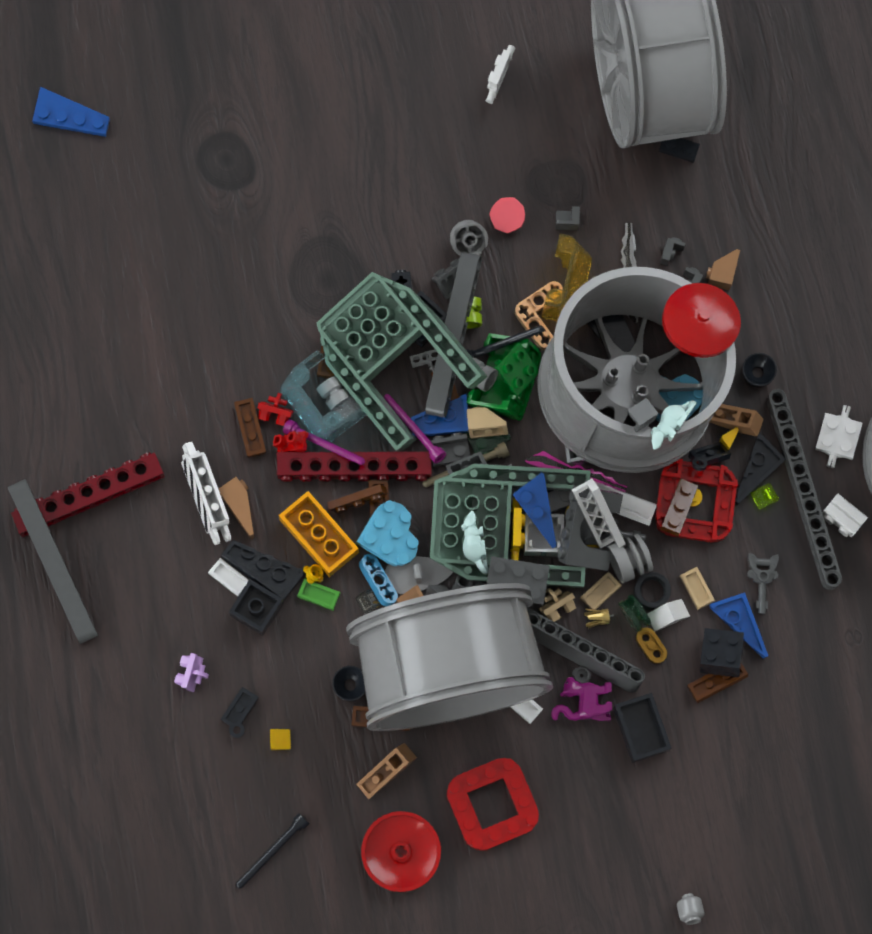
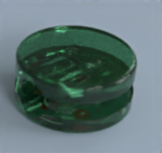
M632 594L627 596L625 601L621 600L618 603L621 612L637 632L643 630L639 622L640 620L646 626L651 624L648 614Z

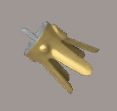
M585 609L593 612L584 613L589 620H594L586 624L588 629L597 625L609 624L610 617L614 616L609 615L608 609Z

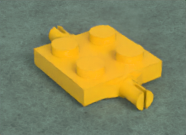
M512 498L511 512L513 514L510 552L511 559L519 561L520 548H523L525 544V533H521V529H524L525 514H522V508H520L518 501Z

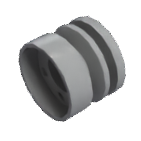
M639 534L632 535V540L629 537L625 538L626 548L624 546L619 548L616 543L606 546V549L612 552L610 563L621 583L635 578L634 569L639 575H644V569L646 572L653 571L649 549Z

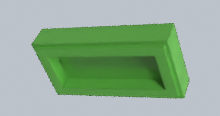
M304 579L297 598L334 611L340 592L315 582L310 584L307 582V579Z

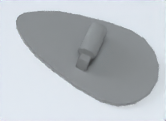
M415 556L410 563L403 566L388 564L385 569V573L397 594H404L416 585L419 586L421 591L426 590L429 585H438L448 579L453 571L429 557Z

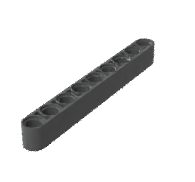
M464 252L460 255L445 325L462 346L468 325L466 320L471 312L482 263L481 255ZM439 353L436 359L425 413L445 418L448 413L456 374Z
M26 479L8 486L11 497L79 643L82 644L97 637L98 634Z

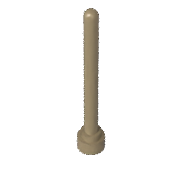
M504 442L497 444L493 451L483 455L486 462L496 457L498 459L502 457L503 459L510 456ZM447 471L427 479V481H423L422 485L426 488L434 485L435 480L448 476Z

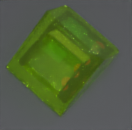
M765 484L750 493L759 510L779 500L771 484Z

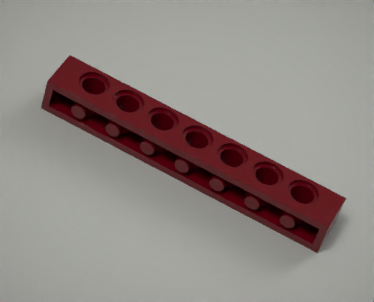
M148 452L141 455L138 460H128L119 468H109L100 476H90L81 484L79 482L73 483L68 486L69 489L64 491L57 490L52 492L50 497L35 500L49 527L165 478L155 452L152 454ZM139 467L146 468V472L144 474L140 475L136 473ZM123 474L129 476L128 480L125 482H120L118 480L119 477ZM102 483H111L108 489H101ZM87 489L93 491L90 497H84L83 492ZM68 497L75 498L71 505L65 504V500ZM54 504L57 506L54 512H47L49 505ZM15 508L11 515L21 537H25L29 533L17 508Z
M277 452V478L283 482H291L293 479H300L302 482H310L312 479H320L322 482H329L331 479H339L342 482L350 481V479H358V481L362 482L370 481V479L408 481V478H416V481H427V478H431V458L429 452H352L365 459V463L359 465L360 468L357 471L349 469V466L355 462L334 452ZM336 463L340 465V469L332 471L330 466ZM375 463L379 468L376 471H371L368 466ZM394 463L398 468L395 471H391L387 466ZM410 463H414L417 466V469L414 471H410L407 469L406 466ZM294 464L302 466L299 471H293L291 467ZM313 464H319L321 466V469L319 471H313L311 470V466Z

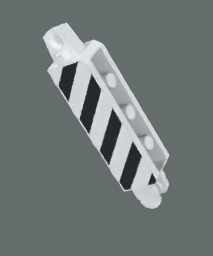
M193 442L185 443L182 447L184 455H182L183 461L181 464L206 533H210L214 545L220 544L218 530H221L226 542L231 541L230 531L227 526L229 524V517L206 454L204 452L200 453L199 450L196 451Z

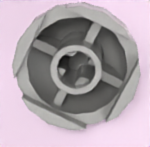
M463 220L453 227L450 233V243L452 249L458 255H461L462 252L480 255L484 247L486 248L488 245V234L480 223L473 220Z

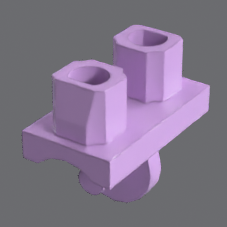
M193 653L190 656H182L180 666L185 667L186 671L185 674L178 673L174 682L182 688L194 692L196 684H201L202 678L208 679L209 674L204 673L206 666L202 665L203 658Z

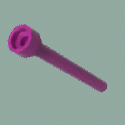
M385 394L383 398L429 450L431 460L435 464L441 462L446 457V452L441 447L434 446L389 394Z
M289 419L284 425L283 433L288 434L292 431L302 432L305 430L301 429L297 422ZM309 433L306 439L359 465L365 463L363 457L314 434Z

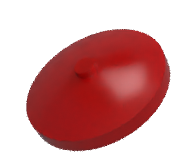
M692 283L680 287L669 297L663 309L662 324L668 339L677 349L690 356L709 358L724 353L732 346L740 331L741 318L735 302L726 292L710 284Z
M397 811L378 818L369 827L363 838L361 857L367 874L380 887L394 892H408L420 888L433 877L440 862L441 845L436 831L427 820L411 812Z

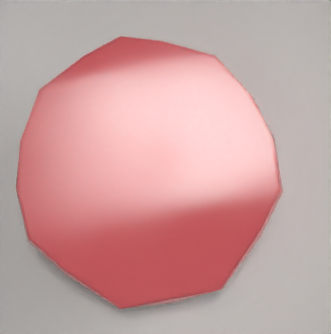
M514 197L499 199L492 206L489 213L494 228L507 234L521 228L525 221L524 206Z

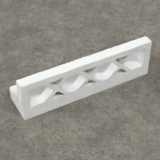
M590 479L572 489L600 549L613 541L619 548L624 546L625 541L594 480ZM589 489L587 498L579 496L580 492ZM589 503L596 504L593 512L586 511ZM596 517L603 518L600 526L593 525ZM603 531L610 533L609 537L600 540Z
M594 481L601 490L613 491L623 495L619 515L650 526L657 504Z

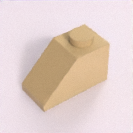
M474 407L467 409L470 438L508 435L506 421L488 408Z

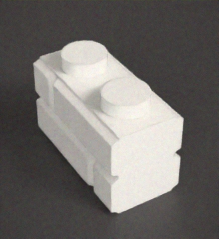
M839 494L833 498L822 512L824 520L828 524H835L843 536H850L851 538L868 518Z

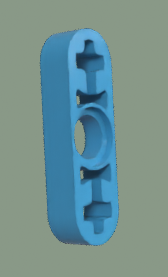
M372 554L364 555L359 561V568L381 605L385 607L393 605L398 598V594L380 562ZM366 561L371 562L372 565H366L365 563ZM374 576L381 577L383 583L381 585L375 583ZM385 595H387V596L390 595L391 598H390V599H389V598L386 599V598H385Z

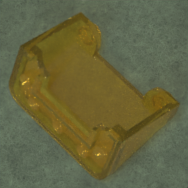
M560 234L555 257H559L562 260V267L568 268L564 289H552L547 293L541 317L558 321L562 309L574 292L588 282L592 265L591 255L572 236Z

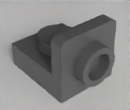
M668 238L660 264L667 266L669 260L673 261L676 250L683 252L686 243L682 242L679 238Z
M686 267L683 276L689 278L688 281L691 283H700L703 277L700 274L701 272L693 267Z

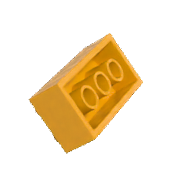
M309 491L279 515L281 523L329 578L359 553V548Z

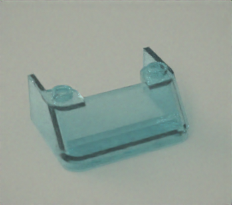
M317 350L292 369L281 385V393L309 433L332 442L367 414L359 408L345 419L336 411L328 412L324 416L321 415L302 388L310 379L309 370L325 357L323 353Z

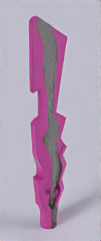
M544 451L525 460L526 463L539 468L591 471L590 479L626 492L627 486L617 483L613 477H606L602 472H594L593 469H585L581 465L571 467Z

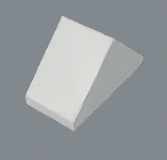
M682 599L668 602L646 614L654 632L690 617Z

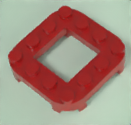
M679 459L666 466L661 473L655 513V522L658 530L665 535L712 543L724 540L733 527L732 522L738 480L732 471L724 465H709L706 470L697 471L692 467V462H686L683 459ZM680 479L695 484L717 487L712 522L686 518L679 536L661 530Z
M499 758L459 774L448 785L447 800L462 832L464 841L473 849L489 850L529 833L538 822V808L520 766L510 758ZM503 779L518 815L482 830L467 793Z

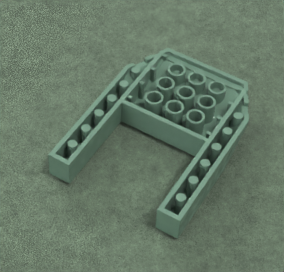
M371 272L317 322L326 365L396 451L403 452L417 438L370 381L422 334L467 388L474 389L488 377L442 320L411 288L374 272Z
M472 464L462 470L435 480L430 559L467 580L487 582L488 573L483 574L477 565L468 560L463 553L465 536L461 525L464 524L467 515L473 511L476 515L477 529L483 526L484 536L481 537V540L485 541L489 572L491 556L508 559L512 488H521L543 472L547 490L571 491L573 485L579 486L590 480L591 471ZM548 565L550 567L546 586L584 588L585 567Z

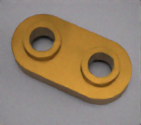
M647 627L640 629L636 635L637 644L650 662L654 664L662 663L667 657L666 648L652 629ZM647 635L649 641H643L642 636ZM658 651L660 657H654L653 652Z

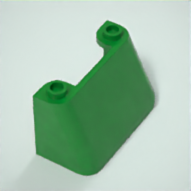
M489 333L484 342V347L510 336ZM529 339L519 341L539 369L541 362L540 350ZM518 342L488 353L487 365L494 368V362L497 359L502 361ZM498 371L497 379L490 390L484 392L481 389L474 388L468 393L467 404L470 407H486L496 415L520 421L524 416L535 378L516 397L513 391H510L508 384L503 381L504 378L500 377L501 374Z

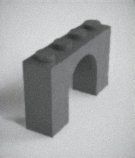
M589 489L580 492L579 496L587 498ZM600 489L610 512L620 514L623 495ZM571 490L569 494L570 505L565 515L566 525L562 530V546L558 550L559 561L567 565L608 571L612 552L604 548L586 546L581 540L580 526L585 517ZM589 503L586 511L593 512L596 504Z

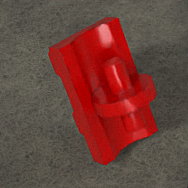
M278 393L276 397L269 396L268 401L273 402L274 405L261 401L257 407L259 409L258 419L269 421L271 412L278 414L276 424L282 426L293 416L294 410L279 406H287L288 401L281 399L282 393Z
M292 431L284 436L281 434L275 435L273 446L277 448V452H305L307 449L306 439L309 433L306 431Z

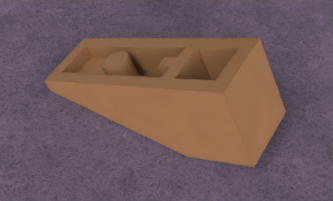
M721 404L711 418L710 423L730 430L738 427V433L758 437L764 419L755 410Z
M235 477L218 490L224 503L252 540L254 538L249 498L246 491L249 488L243 480L239 481Z
M403 743L388 754L356 785L370 799L407 768L417 757Z

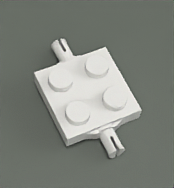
M508 45L507 50H503L502 55L498 54L496 58L495 69L491 71L488 78L487 88L489 89V94L485 100L487 103L493 104L494 98L498 94L515 47L512 45Z
M843 405L841 415L836 416L825 413L815 450L829 455L827 467H830L832 461L831 468H835L837 458L853 459L862 422L848 418L850 406H848L845 413L847 405Z

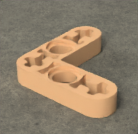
M552 281L519 302L515 308V315L525 330H529V324L535 321L544 327L542 336L545 339L549 338V342L553 335L537 313L561 297L563 287L559 282ZM551 287L554 289L558 288L557 294L551 293L548 297L550 300H548L546 295L550 293ZM540 296L544 299V303L536 305L533 299ZM521 307L523 309H528L526 312L529 317L527 322L524 321L527 319L526 315L524 313H519ZM540 335L531 337L541 350H545L548 346L546 343H541L542 337Z

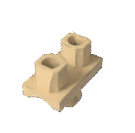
M548 588L546 590L548 596L544 598V602L547 604L540 607L539 611L555 622L561 618L557 611L561 606L566 613L576 609L573 601L575 596L569 591L562 594L560 589L553 591L551 588Z

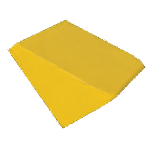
M735 427L720 438V441L728 450L739 431L738 427Z
M270 729L271 750L291 749L290 729Z

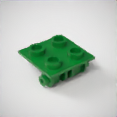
M520 342L502 361L497 359L494 362V368L499 371L500 377L504 378L503 381L508 384L510 391H513L516 397L537 376L539 371Z

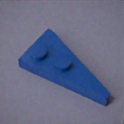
M541 472L512 495L550 546L555 548L557 545L544 473Z
M745 593L709 605L710 609L733 631L744 632V641L763 659L768 657Z

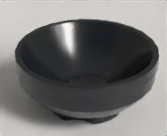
M765 353L751 354L745 359L742 366L744 379L755 387L767 386L774 380L777 373L775 361ZM753 369H762L763 376L755 377L752 373Z
M348 665L340 668L335 673L332 686L339 698L345 701H355L365 694L362 669ZM349 679L356 682V688L352 691L344 687L345 682Z

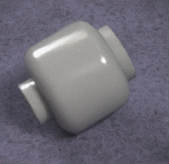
M689 893L683 895L682 899L677 902V910L682 922H686L687 925L701 922L705 912L700 897Z

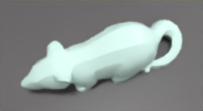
M694 400L683 405H670L664 409L661 414L660 423L657 427H653L651 431L653 450L660 448L666 437H668V441H672L677 433L675 429L679 431L697 404Z
M471 511L465 518L464 524L461 525L465 536L463 553L468 560L477 565L483 574L488 573L485 541L481 540V537L484 536L483 526L477 529L476 515Z

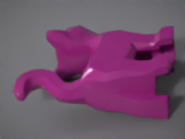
M568 677L560 696L573 697L578 695V711L573 713L565 705H556L551 712L553 720H558V715L562 712L569 720L573 721L580 719L610 721L612 702L600 705L598 704V695L612 692L611 683L605 682L603 686H599L590 682L579 683L573 677Z

